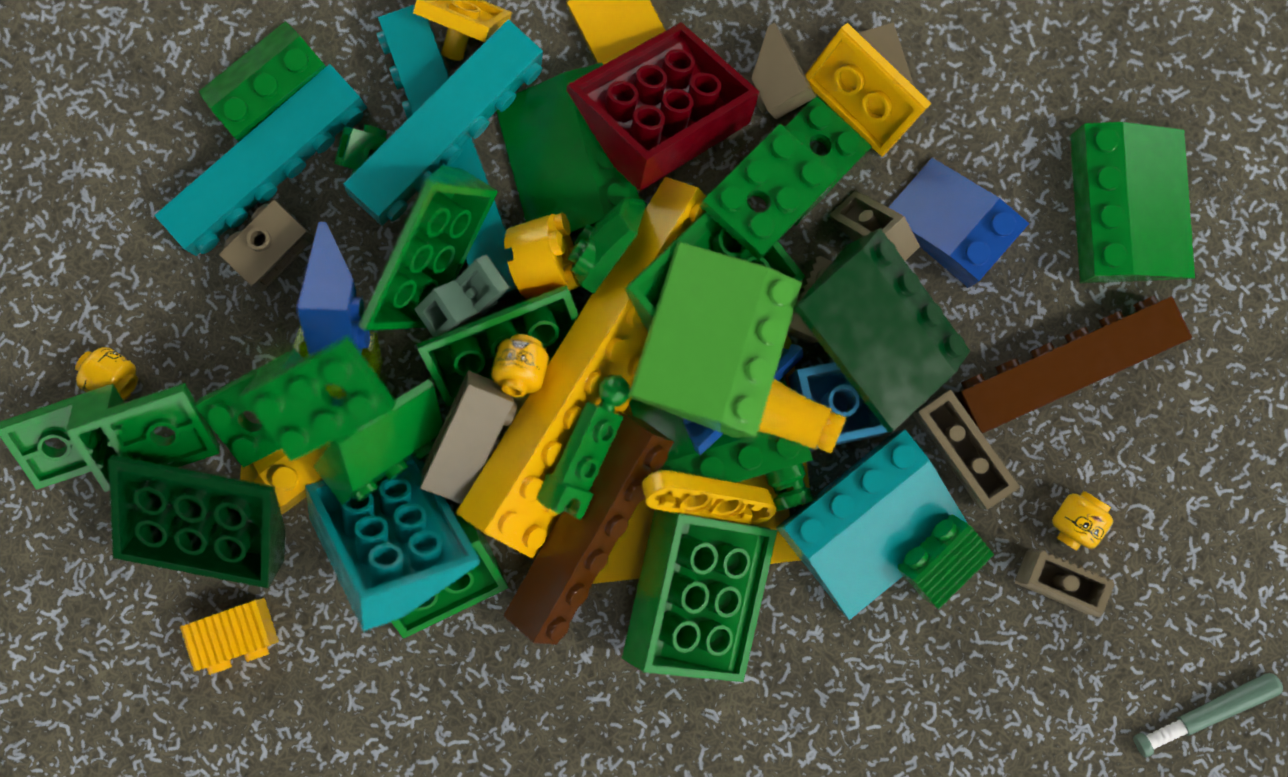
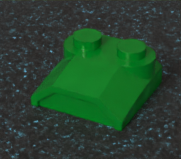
M624 198L593 227L589 224L585 225L575 241L574 249L568 257V260L573 262L570 271L574 273L581 286L593 294L597 291L636 237L648 203L642 199Z

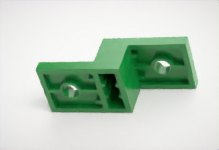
M816 96L785 127L780 123L702 201L700 207L756 259L760 260L794 224L797 226L872 146ZM819 141L823 143L827 149V154H815L810 148V142ZM752 196L761 198L766 204V211L761 213L753 211L748 206L747 198Z
M346 336L304 359L296 349H293L201 397L194 406L244 468L280 449L283 450L290 461H293L334 441V438L338 439L393 412L397 403L351 339ZM326 385L340 386L345 391L346 397L335 398L331 396L326 390ZM244 411L253 412L261 423L250 422L245 417Z
M185 383L126 403L114 384H110L0 421L1 439L36 490L92 472L104 492L110 491L108 459L112 455L178 468L217 455L220 449V444L207 421L195 408L196 401ZM159 426H166L171 428L175 434L170 437H162L156 435L153 429ZM56 438L62 440L66 447L56 449L48 446L45 441Z

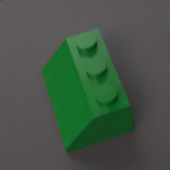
M285 21L198 92L210 110L239 142L326 66L303 38Z
M430 379L395 400L397 404L393 412L338 439L334 438V441L329 444L313 466L342 505L354 497L358 502L362 501L378 488L376 482L385 476L389 481L395 479L408 469L409 466L406 462L415 456L421 461L429 455L443 425L434 384Z
M455 515L477 553L479 565L406 616L391 621L403 639L509 588L484 533L459 515Z

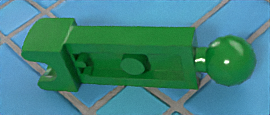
M609 375L599 384L598 392L601 399L599 405L587 401L553 475L547 474L537 495V501L555 513L560 514L564 510L580 520L593 497V493L589 492L624 418L614 412L615 407L624 404L629 398V383L619 375Z

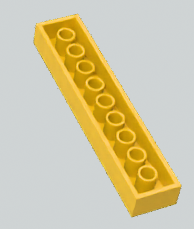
M668 177L664 178L645 208L636 237L594 294L592 293L549 362L542 387L536 392L529 394L456 512L457 515L482 532L534 559L561 513H555L537 501V495L546 475H553L587 401L599 405L601 401L598 392L599 384L609 375L622 376L629 383L631 389L648 332L634 308L625 287L705 212L700 205L707 196L698 187ZM629 397L624 404L615 407L614 412L617 414L624 412L632 398Z

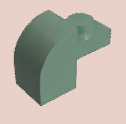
M485 255L477 258L456 280L433 289L414 310L434 338L477 321L498 304L497 299L509 286L489 257Z

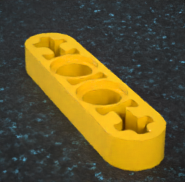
M673 471L655 472L645 478L642 483L647 505L658 510L746 524H759L772 518L777 509L770 491L762 487Z

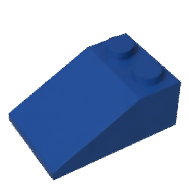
M934 158L930 159L888 207L905 217L920 247L967 288H970L983 278L1030 224L1002 199Z
M318 222L297 306L309 356L346 336L351 339L359 352L362 353V348H368L370 342V330L364 331L359 327L364 315L363 297H357L353 277L327 222Z

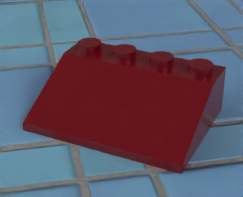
M682 22L567 85L568 94L612 165L639 191L750 124L760 93Z

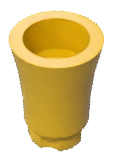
M774 378L758 432L782 437L814 450L818 447L821 450L832 453L846 417L831 413L832 408L793 391Z

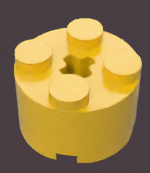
M564 213L550 214L510 227L505 232V249L512 247L514 260L507 262L517 289L525 299L537 297L567 285L569 291L581 286L574 273L570 271L573 262L568 260V257L575 246L570 237V224Z

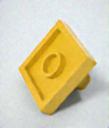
M416 0L413 14L448 27L441 54L449 59L460 61L464 58L469 36L486 42L508 19L510 20L512 12L483 0Z

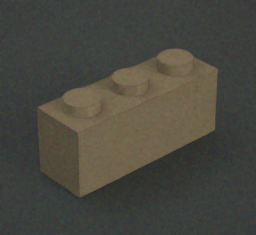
M467 371L421 470L420 489L462 504L480 475L486 460L490 459L501 439L498 435L502 426H509L516 413L517 404L514 403L513 397L505 394L501 390L502 387L495 381Z
M951 389L940 392L912 413L978 508L988 510L1020 488Z

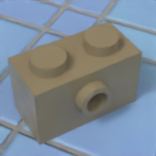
M275 200L270 204L266 203L260 206L251 217L252 222L243 231L233 233L224 244L225 249L219 254L244 280L261 292L315 238Z

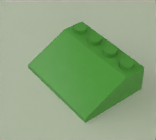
M677 243L628 396L731 437H757L802 282L762 265L685 243Z

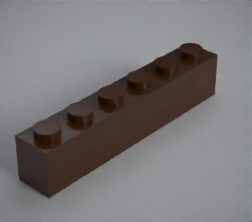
M1153 295L1133 304L1136 312L1125 317L1120 310L1100 319L1101 327L1089 332L1085 326L1065 335L1067 343L1054 348L1052 342H1049L1031 350L1032 359L1020 364L1016 357L996 366L998 374L985 379L981 373L961 382L963 390L954 393V395L983 434L1192 339V336L1173 297L1158 301L1156 295Z
M623 412L618 413L624 418L589 492L593 493V497L584 516L578 520L563 510L503 615L533 643L557 645L560 639L566 635L569 623L577 609L587 599L592 583L598 573L606 566L610 552L618 538L625 533L628 521L637 505L645 498L642 489L644 479L657 472L667 460L668 452L674 441L640 418Z

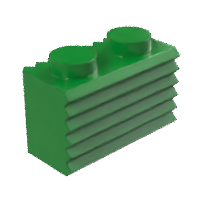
M952 514L948 516V519L940 521L934 527L931 536L926 537L925 542L911 549L906 554L903 563L898 564L897 569L923 599L939 610L994 556V553L990 551V548L986 546V543L982 541V538L978 536V533L969 524Z

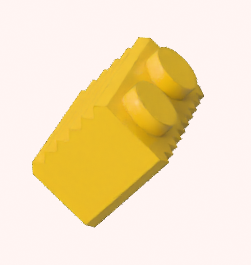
M265 598L254 600L180 626L194 672L207 668L208 675L231 668L230 659L244 655L246 662L268 655L270 653L267 646L279 642Z

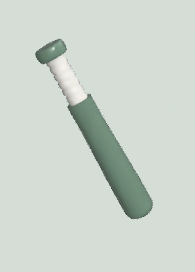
M1265 673L1198 708L1178 716L1177 721L1172 722L1170 725H1166L1147 735L1144 733L1136 734L1133 740L1140 754L1145 758L1150 757L1154 754V749L1161 747L1163 744H1167L1180 736H1190L1279 696L1283 692L1282 682L1275 674Z

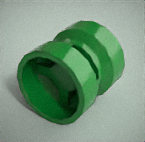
M803 463L765 474L768 485L773 487L775 492L773 500L777 508L776 511L799 506L814 500L811 489L805 486L803 480L806 475ZM794 487V490L786 491V488Z

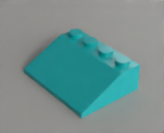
M905 429L892 433L815 495L813 501L805 503L779 524L776 529L845 617L850 620L903 577L902 573L897 569L898 564L903 563L906 554L911 549L920 546V543L925 542L926 537L931 536V532H933L934 527L940 521L948 519V516L952 514L966 523L967 521L929 458Z
M416 456L406 462L409 466L408 469L395 479L389 481L385 476L376 482L378 488L360 502L354 497L342 505L324 480L305 486L309 519L363 631L406 616L479 565L477 553L445 498L420 489V473L424 462L423 460L419 461Z

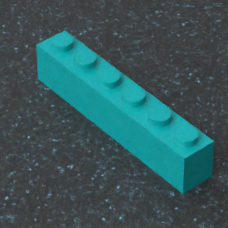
M508 19L343 183L347 195L381 226L389 219L392 222L397 220L408 207L406 202L416 192L421 193L427 178L443 164L450 166L463 151L461 146L470 137L473 139L478 138L487 129L490 123L488 119L497 110L503 112L512 104L516 98L515 92L523 83L530 85L537 79L543 70L541 66L543 50Z
M331 64L327 65L154 216L184 250L195 256L200 253H208L217 246L220 241L218 237L229 227L234 229L240 226L248 218L249 214L247 212L258 202L262 204L270 200L276 194L277 186L287 177L294 178L299 175L306 167L305 161L316 152L323 153L329 149L335 141L334 136L344 127L352 128L362 119L363 111L367 106Z

